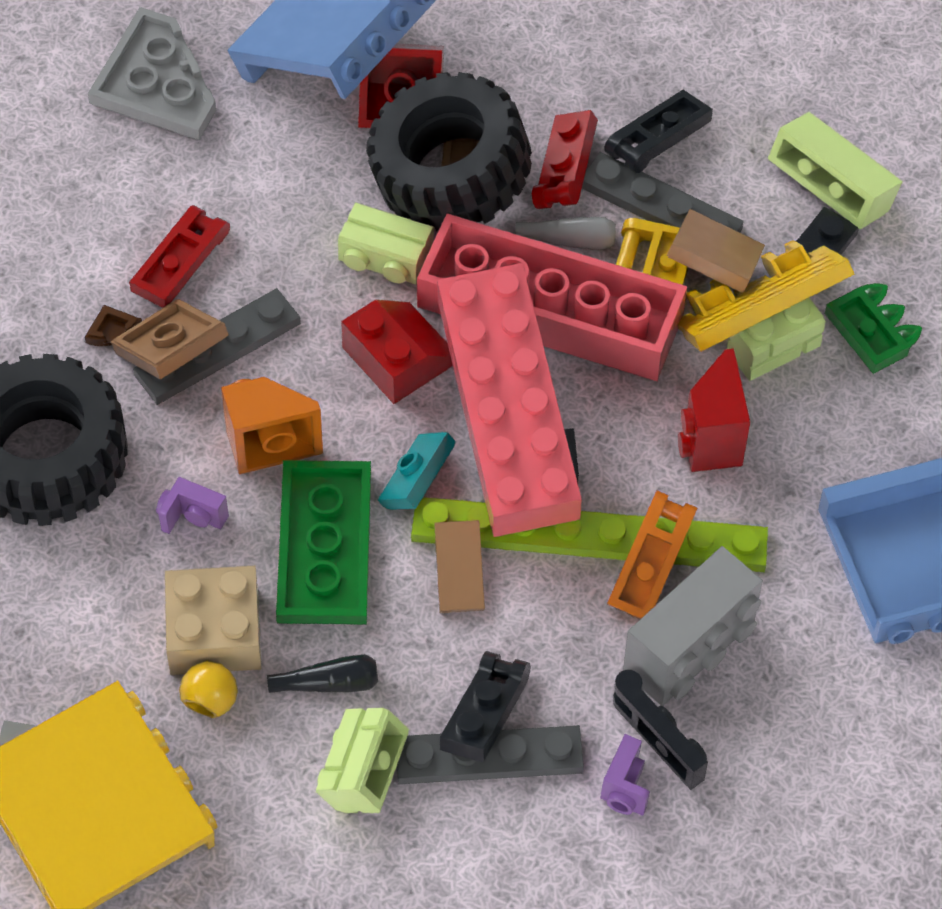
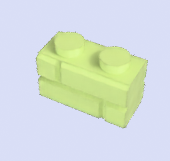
M355 203L338 237V260L343 261L346 266L356 271L368 269L381 273L387 280L393 283L400 284L406 281L416 285L419 272L434 242V227Z
M807 298L731 336L728 340L727 349L734 348L738 367L747 379L751 381L800 357L801 351L806 354L820 347L826 321L811 299Z
M362 708L346 709L339 728L334 732L333 745L325 763V768L319 772L316 793L337 811L344 813H358L359 811L362 813H380L409 729L391 711L385 708H367V710Z

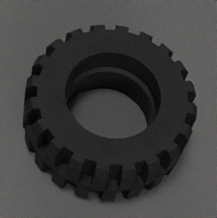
M448 72L436 74L437 78L427 80L424 77L416 80L415 86L408 90L403 87L395 93V100L392 103L387 101L378 112L380 119H374L369 130L371 137L368 138L366 144L370 169L388 208L398 216L433 226L437 233L446 214L477 223L483 221L486 224L495 219L494 214L501 209L504 212L514 202L512 196H519L526 185L525 178L528 177L531 171V146L515 102L511 101L510 95L502 87L495 86L493 81L481 76L475 80L473 74L458 72V76H451ZM461 138L479 140L478 145L470 154L453 164L442 167L420 165L423 158L442 143Z
M43 353V358L32 359V354L19 356V361L9 364L8 361L1 363L0 518H5L7 513H9L14 523L27 525L29 519H35L38 521V526L52 525V519L63 517L64 522L77 518L76 512L83 508L87 513L100 505L98 499L100 495L107 498L116 488L115 478H121L126 467L125 457L128 455V443L121 404L117 401L115 390L109 382L103 381L101 373L90 366L84 370L82 361L67 357L65 361L58 359L57 354ZM37 420H61L72 424L81 431L77 439L67 449L47 458L25 459L12 455L2 448L14 431L27 423Z

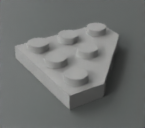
M139 7L89 90V104L200 140L216 112L215 99L202 78L201 70L191 49L187 47L176 18Z

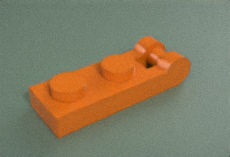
M658 490L655 492L607 602L608 606L638 619L644 617L655 607L698 509L686 502L684 506L668 500L669 495ZM660 516L676 522L672 534L655 527Z

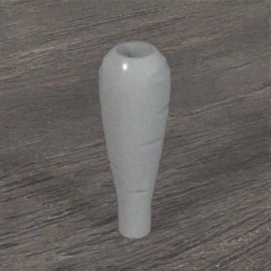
M574 217L540 222H516L515 234L573 248L605 250L615 244L616 224L606 217Z

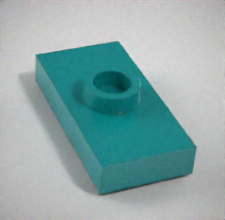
M448 432L418 434L408 452L398 461L395 473L378 498L379 503L389 510L417 508L456 444L453 437Z

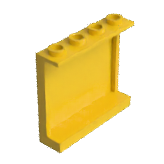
M118 680L0 746V825L51 909H94L201 845L205 844L208 849L215 846L213 830L217 829L218 826L214 816L204 803L200 806L196 804L189 793L194 789L187 773L180 765L173 768L165 755L170 751L164 737L157 728L149 730L142 719L146 712L134 691L126 693Z

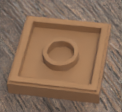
M689 209L667 256L744 293L765 245Z
M176 299L113 339L111 344L118 356L161 380L229 336L225 323L180 299Z

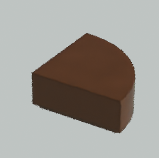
M103 305L85 335V343L94 346H111L112 344L107 342L113 341L116 337L142 322V319Z

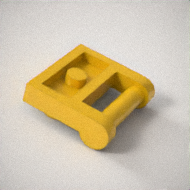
M627 218L621 230L623 241L616 265L632 269L639 242L644 240L650 241L651 244L642 273L684 285L689 267L667 256L680 228L638 218Z

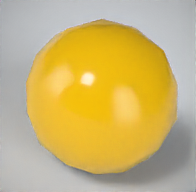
M205 661L192 666L181 680L179 692L181 701L187 708L207 717L216 718L227 713L236 702L238 687L236 679L230 670L221 663Z

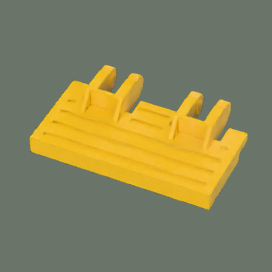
M792 240L784 244L785 253L776 256L768 252L761 256L763 265L771 278L764 275L748 283L744 293L734 290V296L729 286L716 280L710 281L711 290L703 294L695 289L688 292L686 296L696 316L691 313L684 315L678 324V329L682 331L689 343L702 352L855 275L847 258L828 247L822 246L807 254L800 243Z

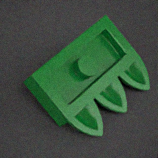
M878 283L860 286L827 303L824 313L873 374L907 357L910 348L917 342L922 331V327L918 325L908 324L894 327L901 320L905 306L899 304L877 306L885 298L888 290L887 285Z

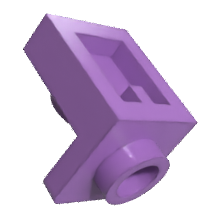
M182 477L177 478L171 490L166 489L161 494L156 507L161 531L168 534L172 531L181 514H184L190 523L198 527L205 528L211 525L220 530L229 517L225 495Z
M624 734L604 777L600 798L606 800L607 805L618 813L630 815L632 812L643 816L647 808L650 791L636 785L645 764V760L639 758L642 741L627 734Z

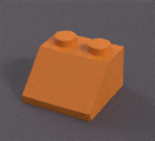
M266 377L252 380L240 379L231 385L221 387L226 433L239 475L283 464V460H300L323 454L321 409L318 401Z

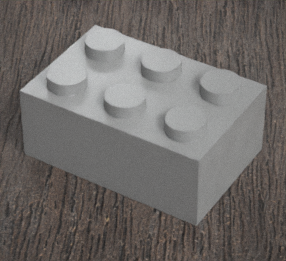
M721 546L628 630L623 670H633L639 673L643 682L642 689L661 706H664L672 697L680 700L691 690L695 683L694 677L704 668L707 671H712L726 655L725 649L734 640L742 643L752 634L757 625L755 617L761 605L759 597L763 580L726 548Z

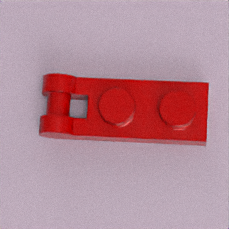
M592 110L555 115L538 185L532 188V202L536 209L551 208L553 203H560L562 206L576 205L578 203L598 122Z
M195 205L190 206L129 281L131 292L162 308L170 304L216 245H220L229 234L230 223L219 217L212 219L206 216L205 210ZM197 230H199V231H201V232H203V233H202V235H199V234H197V233H195V232H196Z

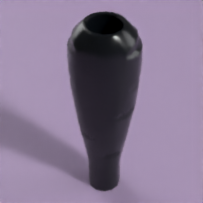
M365 654L345 656L286 673L267 675L269 693L281 691L358 692L370 690L378 682L376 660Z

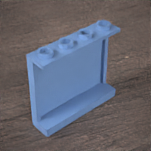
M275 0L227 51L242 79L247 82L255 83L268 68L331 78L339 96L342 99H346L436 0Z
M942 458L824 488L818 510L874 643L887 640L891 644L902 643L910 639L914 633L931 629L934 633L942 632Z

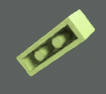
M810 112L780 127L768 156L769 161L860 230L884 216L891 209L903 182Z

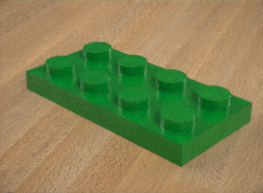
M283 460L276 603L277 624L367 625L371 461Z

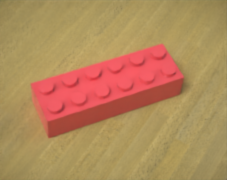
M446 214L417 277L418 308L441 314L438 304V279L523 263L544 347L658 381L678 331V324L684 316L687 286Z
M523 263L438 279V304L493 537L580 520L582 499Z

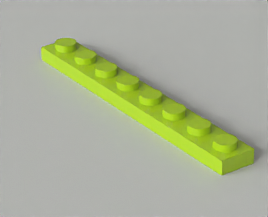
M423 497L417 508L414 509L411 542L435 544L434 524L436 522L479 520L481 548L626 560L645 516L581 511L580 520L493 537L485 502ZM659 518L655 527L672 534L676 522L667 518ZM692 520L674 565L699 567L723 546L750 570L765 572L768 527Z

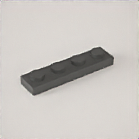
M599 152L586 170L582 189L647 221L680 228L689 209L739 233L743 229V220L644 172L634 173L625 166V163L602 152Z
M276 288L220 319L219 321L225 323L229 336L161 380L137 366L133 368L134 376L156 405H159L301 324L299 314Z
M580 725L501 730L484 762L441 751L440 736L442 733L408 735L397 764L398 785L583 774L584 764Z

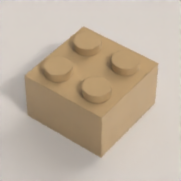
M256 565L165 571L166 653L170 675L186 674L192 666L205 661L221 663L230 671L261 670Z

